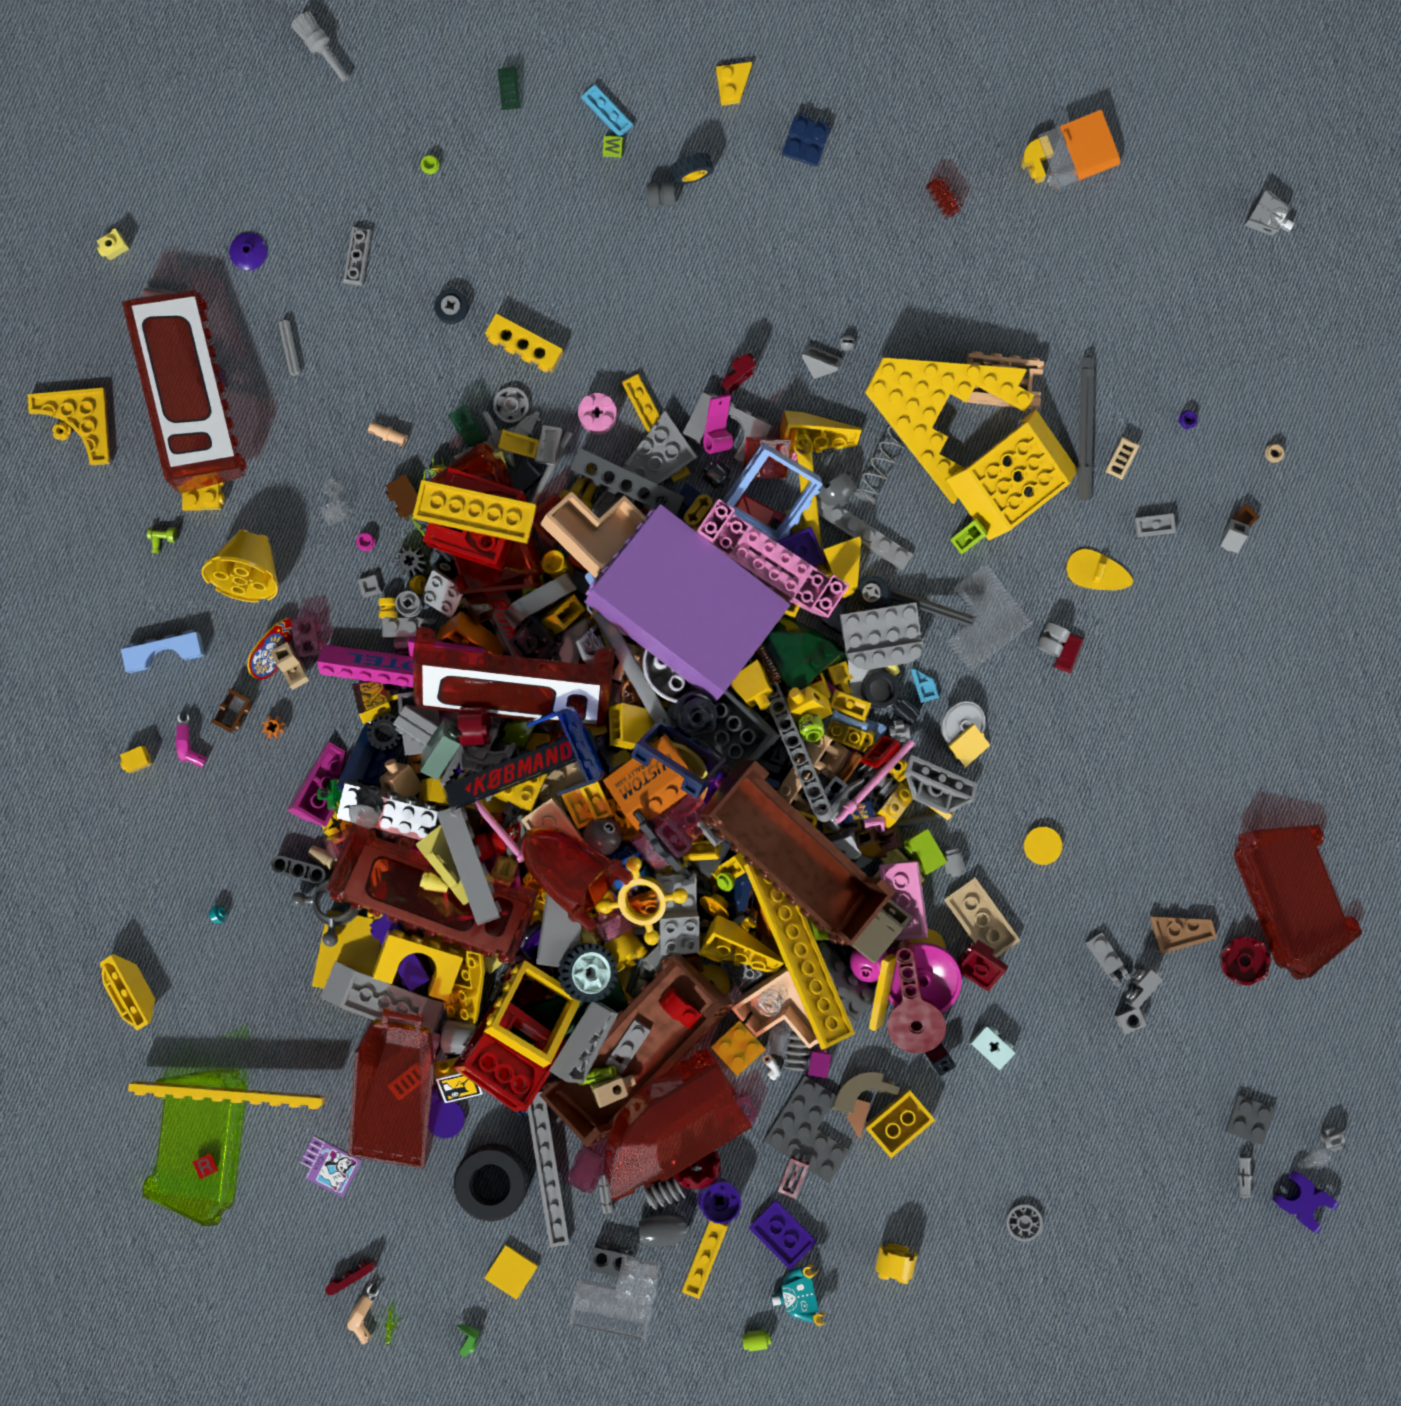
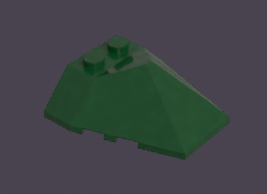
M784 614L761 643L764 644L763 647L770 654L774 665L782 675L783 683L790 690L792 688L802 690L810 686L813 679L832 663L836 665L846 657L845 650L837 642Z

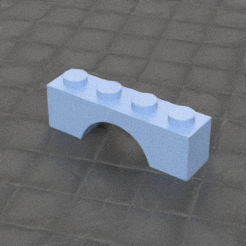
M194 630L182 632L183 635L176 637L175 634L166 635L163 640L159 641L149 639L142 645H138V643L128 644L125 649H121L125 671L134 673L149 669L153 657L158 652L166 649L176 651L184 660L205 656L201 635L194 632Z

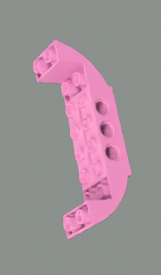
M718 499L697 532L764 585L789 602L811 613L828 618L850 585L834 574L831 578L734 515L735 509Z

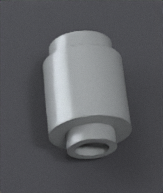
M958 848L943 851L944 858L947 861L944 864L947 875L951 874V877L963 875L962 871L966 869L962 854Z

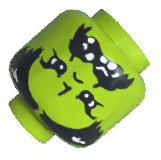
M809 713L803 715L798 721L799 734L804 741L816 742L823 737L825 729L819 715Z

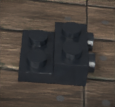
M531 615L508 641L530 670H541L544 665L549 664L548 659L556 656L561 651L559 647L563 644L552 629L545 627L537 615Z

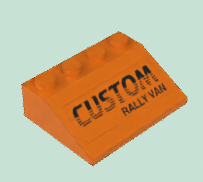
M666 733L650 745L696 774ZM632 758L603 780L636 830L640 829V822L633 815L636 809H640L645 817L649 816L651 819H654L687 794L680 789L684 777L654 758L648 767Z

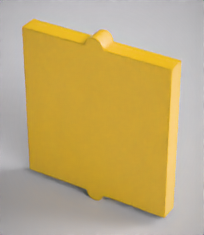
M973 723L948 745L955 754L954 757L959 759L965 768L990 746L984 738V733L980 732Z

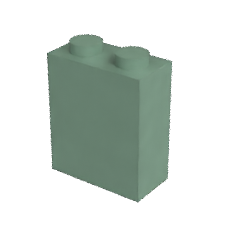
M444 717L422 752L420 772L436 780L439 779L460 746L459 736H461V732L458 729L457 721Z

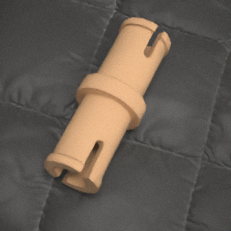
M374 421L370 423L368 433L382 437L384 441H392L404 447L408 439V435L394 431L392 427H385Z

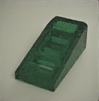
M516 67L498 69L502 110L521 109ZM514 83V86H504V85H503V84ZM515 91V94L504 95V92ZM516 99V102L505 103V100Z

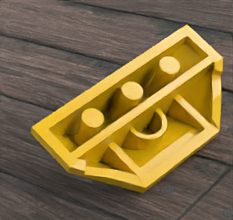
M115 954L110 955L100 962L103 985L121 1018L134 1026V1029L139 1030L152 1020L155 997L136 964Z

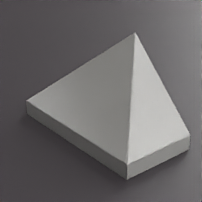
M807 345L802 355L814 379L836 372L842 361V358Z

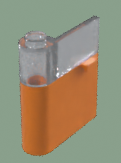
M1102 109L1038 135L1051 169L1048 182L1050 187H1054L1055 190L1120 165V157Z

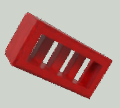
M883 735L862 757L861 762L875 769L899 751V741Z

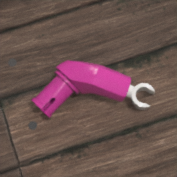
M179 714L177 719L180 725H177L175 738L177 756L182 762L187 760L202 768L207 760V756L192 750L189 725H186L189 722V715L187 714L186 721H181Z

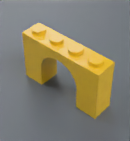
M398 929L388 930L372 972L373 979L392 984L402 959L412 953H423L431 957L436 964L435 972L428 988L429 996L448 1001L464 958L460 949L452 946L446 948L436 941L426 942L417 935L410 937L404 935L405 933Z

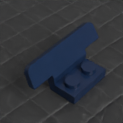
M368 725L362 728L337 782V788L342 792L346 780L354 783L359 782L365 786L381 787L379 779L387 772L385 762L390 759H396L398 755L393 750L379 751L376 747L372 746L367 735Z
M746 872L735 879V885L732 890L726 891L725 900L728 902L726 910L729 913L728 920L734 921L736 910L751 913L755 892Z

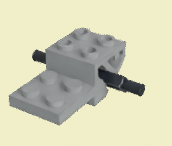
M690 871L692 876L689 879H686L681 872L656 874V880L663 886L665 892L673 893L675 889L683 888L688 893V899L682 904H678L675 901H667L663 916L656 923H653L654 930L660 936L658 941L660 955L700 953L699 932H707L710 924L713 922L699 920L695 871ZM657 895V907H656V911L659 909V904H660V903H659L658 895ZM645 926L633 927V935H641L646 932Z

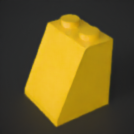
M860 536L823 549V554L827 561L825 565L830 578L834 574L850 585L842 598L852 596L858 587L861 549Z

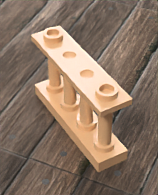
M825 734L818 741L809 742L806 749L814 767L817 768L816 772L818 775L825 767L838 775L852 752L836 741L831 746L832 739ZM824 752H828L823 761L820 762L819 760ZM799 757L797 762L804 761L805 757ZM793 766L777 792L790 804L795 800L796 802L793 806L799 810L812 814L811 806L801 797L805 793L804 790L801 794H798L802 784ZM811 773L806 774L804 779H810L809 775Z

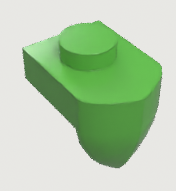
M458 1324L457 1327L468 1335L459 1352L460 1355L466 1357L468 1352L472 1354L478 1344L475 1341L481 1331L472 1326Z

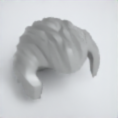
M362 804L350 805L348 810L353 826L360 830L373 828L381 816L379 805H377L376 812L374 808Z

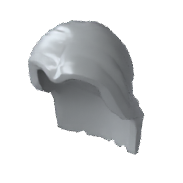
M863 778L847 784V788L831 806L833 817L829 821L823 822L828 829L835 832L840 830L841 827L839 826L841 824L837 823L834 818L844 809L843 806L847 801H851L863 789L865 781Z

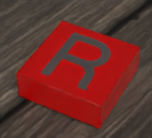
M212 1153L192 1161L199 1179L219 1171Z

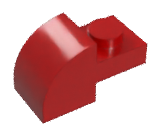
M672 986L658 1000L661 1007L675 1021L678 1020L688 1029L702 1016L701 1012Z

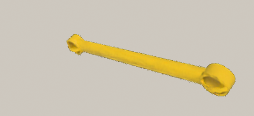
M800 437L794 443L797 463L814 473L812 459L813 443L807 437ZM800 440L803 454H800L796 448ZM805 440H807L810 443V449L808 453H806ZM799 474L800 492L802 494L810 480ZM815 494L811 499L812 502L809 508L803 511L804 529L812 528L822 550L817 497ZM824 564L815 567L824 573Z

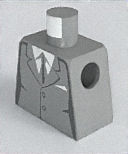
M1266 189L1255 205L1245 226L1274 235L1279 228L1289 233L1295 222L1286 218L1290 207Z

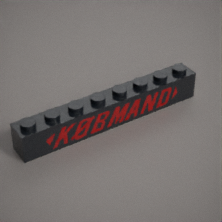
M580 728L575 730L571 736L566 737V735H562L556 738L555 742L551 744L545 742L538 745L537 749L533 751L529 749L519 753L518 757L513 759L511 756L506 757L500 761V764L484 766L480 772L475 773V771L466 773L462 779L457 780L453 778L445 782L446 785L443 786L442 790L452 812L598 753L599 748L590 728L586 730Z

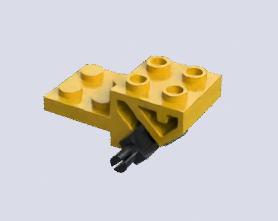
M547 774L493 795L507 803L503 810L505 818L501 824L502 827L509 829L512 819H517L521 808L529 811L533 810Z

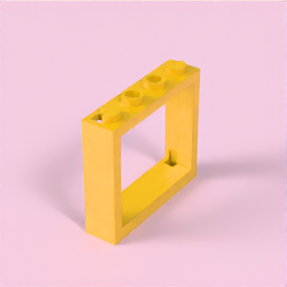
M524 960L519 964H515L510 974L512 976L510 980H507L502 987V991H504L502 996L498 997L493 1007L495 1010L493 1014L491 1013L486 1019L487 1026L484 1032L538 1065L545 1067L551 1064L581 1001L573 999L570 995L564 992L565 989L560 985L561 982ZM524 974L567 1000L543 1052L499 1025Z

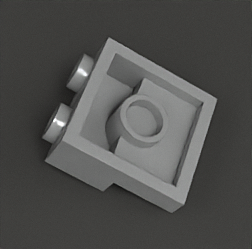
M1149 965L1142 970L1139 968L1132 977L1134 979L1131 981L1136 986V989L1132 988L1125 997L1127 999L1124 1002L1130 1007L1138 1009L1163 981L1159 977L1161 973Z

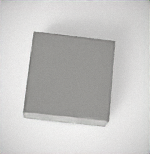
M376 574L358 579L363 598L382 593Z

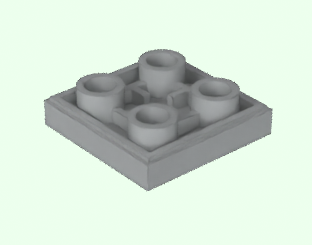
M722 960V963L718 962L739 991H742L767 973L752 969L751 965L740 964V966L733 965L734 962Z

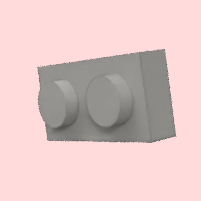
M1174 513L1134 519L1137 538L1176 533Z

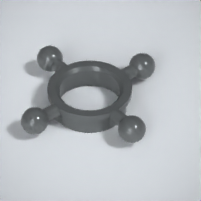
M339 859L335 864V869L338 872L337 878L324 881L318 886L313 896L308 897L302 892H296L291 897V903L295 907H302L305 904L313 905L316 917L322 923L328 925V932L322 938L323 943L328 947L335 946L338 942V936L335 933L336 927L351 922L359 913L360 908H365L351 903L350 908L338 916L326 915L320 909L321 897L327 890L333 887L346 888L348 881L345 880V874L349 872L348 860Z

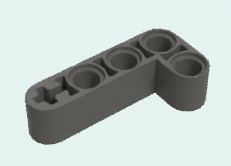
M566 573L516 600L507 608L503 615L513 630H517L522 627L531 615H537L570 597L579 590V587L571 575Z

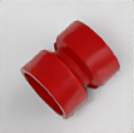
M495 830L490 831L489 835L483 833L474 838L475 844L478 845L482 855L480 857L481 860L491 858L494 853L496 855L507 853L505 842Z

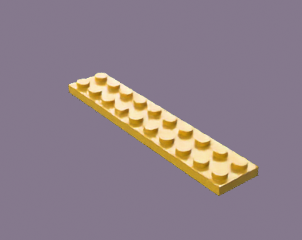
M748 864L744 865L821 1050L854 1035L853 1027L806 917L799 912L800 908L796 904L792 905L785 899L786 895L782 891L778 892L771 886L772 882L768 878L766 880L757 873L758 869L754 865L752 867Z

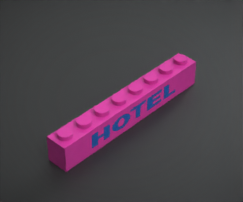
M325 644L317 661L319 674L326 676H337L346 679L351 678L423 689L422 665L474 671L473 665ZM448 677L442 682L441 692L467 695L471 679Z

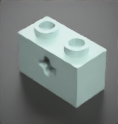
M984 1025L969 1042L997 1069L1001 1070L1015 1054L1012 1050L1014 1046L1006 1039L1002 1041L998 1037L1000 1033L993 1026L988 1028ZM991 1042L996 1043V1047H998L996 1050L991 1049L989 1045Z

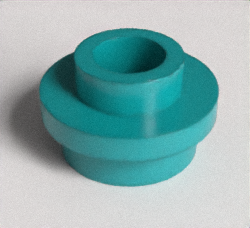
M218 905L212 906L211 910L208 911L211 921L215 924L225 922V910Z

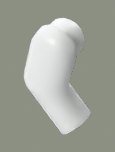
M765 1055L763 1062L771 1069L767 1075L772 1080H776L781 1075L779 1066L772 1056Z

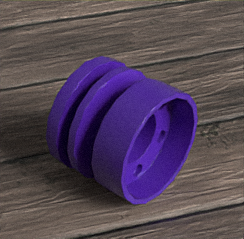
M717 1178L714 1183L700 1189L698 1192L697 1201L699 1208L705 1217L713 1223L725 1224L731 1222L741 1210L739 1192L729 1181L723 1178ZM715 1196H721L722 1202H716Z

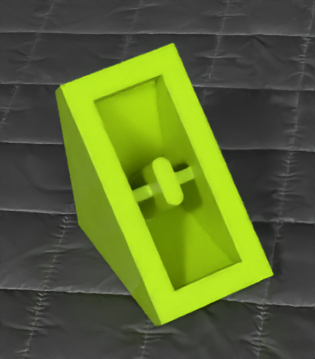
M975 519L950 540L962 555L984 539L988 533L979 521Z

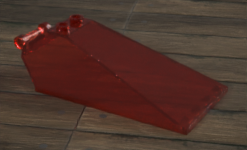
M384 1008L382 1020L375 1019L372 1021L355 1051L348 1145L349 1157L424 1169L435 1066L432 1034L430 1028L422 1027L424 1014L417 1013V1015L390 1011L389 1008ZM389 1019L412 1022L415 1025L392 1022Z

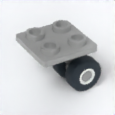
M438 560L432 567V572L427 579V584L420 599L449 618H453L466 588L452 580L456 572L455 567L452 564L448 565L443 560Z

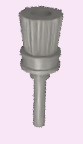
M306 11L300 14L291 24L293 30L305 41L304 44L311 53L318 52L320 55H323L342 82L347 81L349 77L329 52L328 43L330 38L326 36L323 29H320L311 12Z

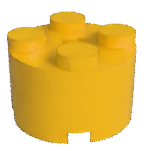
M632 929L622 931V936L618 938L614 936L603 946L614 956L613 960L617 963L615 968L618 969V972L624 968L626 970L631 969L636 964L634 961L648 953L638 936L633 935Z
M887 1243V1247H883V1244H880L874 1268L878 1272V1277L885 1280L893 1278L897 1279L900 1283L908 1284L909 1280L913 1278L918 1256L917 1252L913 1251L912 1254L908 1252V1247L899 1244Z

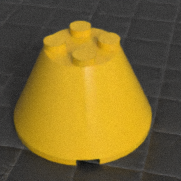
M240 529L238 533L204 563L202 568L203 579L207 584L211 582L216 586L215 590L236 600L260 602V599H273L277 595L279 584L271 546L268 542L269 538L262 534L257 535L249 533L245 529Z

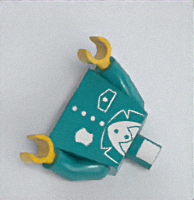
M810 1263L806 1267L792 1269L781 1283L782 1293L771 1295L773 1306L785 1304L787 1313L791 1314L792 1317L813 1322L818 1326L826 1324V1321L821 1320V1317L826 1316V1312L816 1313L819 1310L812 1277L817 1272L810 1270L814 1264Z

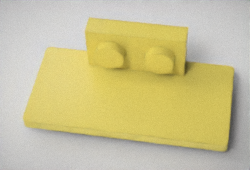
M440 825L420 840L416 846L461 903L466 905L469 901ZM488 873L485 876L487 883H493L494 879Z

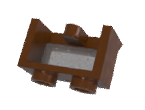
M230 688L228 690L229 694L225 701L221 703L220 710L211 722L233 733L235 730L239 731L243 724L241 720L243 714H248L253 705L250 703L252 699Z

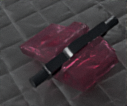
M687 793L663 816L658 815L654 819H651L649 816L645 817L640 809H636L633 815L640 822L639 827L641 830L629 841L653 870L658 871L670 864L676 872L680 871L686 879H689L692 873L685 866L686 861L682 856L693 847L691 844L703 833V830L697 824L701 821L700 813L706 804L700 797L696 799Z

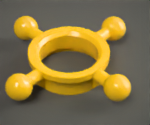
M631 856L626 861V867L632 872L633 879L623 885L619 892L618 900L612 901L609 898H603L598 903V909L601 913L608 914L613 909L620 908L622 914L629 921L638 925H645L644 940L649 945H655L658 943L660 936L654 930L653 923L663 916L667 901H675L678 904H682L688 899V893L683 888H677L673 893L665 892V889L657 880L640 874L641 860L636 856ZM636 885H645L652 888L658 895L659 909L652 914L636 912L628 902L629 889Z

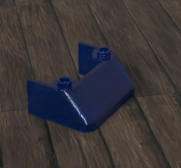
M571 706L554 710L526 724L527 727H530L556 716L560 720L585 779L574 782L556 792L558 796L596 783L604 776V769L578 710Z

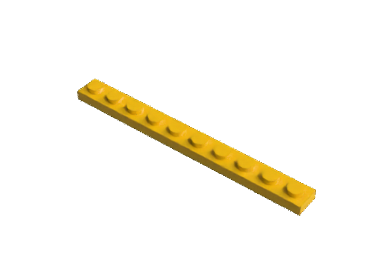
M133 1081L128 1086V1091L135 1092V1095L154 1093L155 1097H165L166 1094L173 1095V1098L192 1096L194 1100H204V1097L211 1098L212 1101L231 1099L232 1103H242L243 1100L250 1101V1104L257 1105L262 1104V1102H269L271 1106H281V1103H284L294 1108L308 1105L309 1109H320V1106L326 1104V1095L148 1081Z

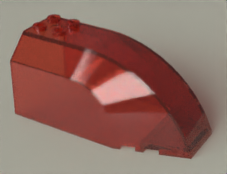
M707 1048L696 1051L692 1057L680 1061L674 1068L648 1083L631 1098L618 1115L610 1131L604 1155L605 1182L612 1201L635 1193V1189L643 1185L645 1188H648L652 1185L651 1182L658 1179L662 1182L668 1180L753 1127L734 1098V1095H736L734 1088Z

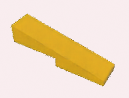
M740 852L721 864L711 878L706 875L704 876L713 888L714 893L721 889L717 884V876L720 873L729 872L736 879L746 872L744 865H747V863L743 860L744 856Z

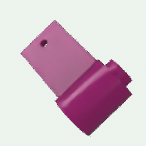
M729 394L710 398L703 439L704 448L709 454L730 450L733 446V436L726 430L731 399Z

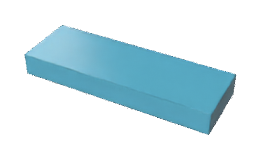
M596 84L581 96V99L618 137H622L633 127V123Z

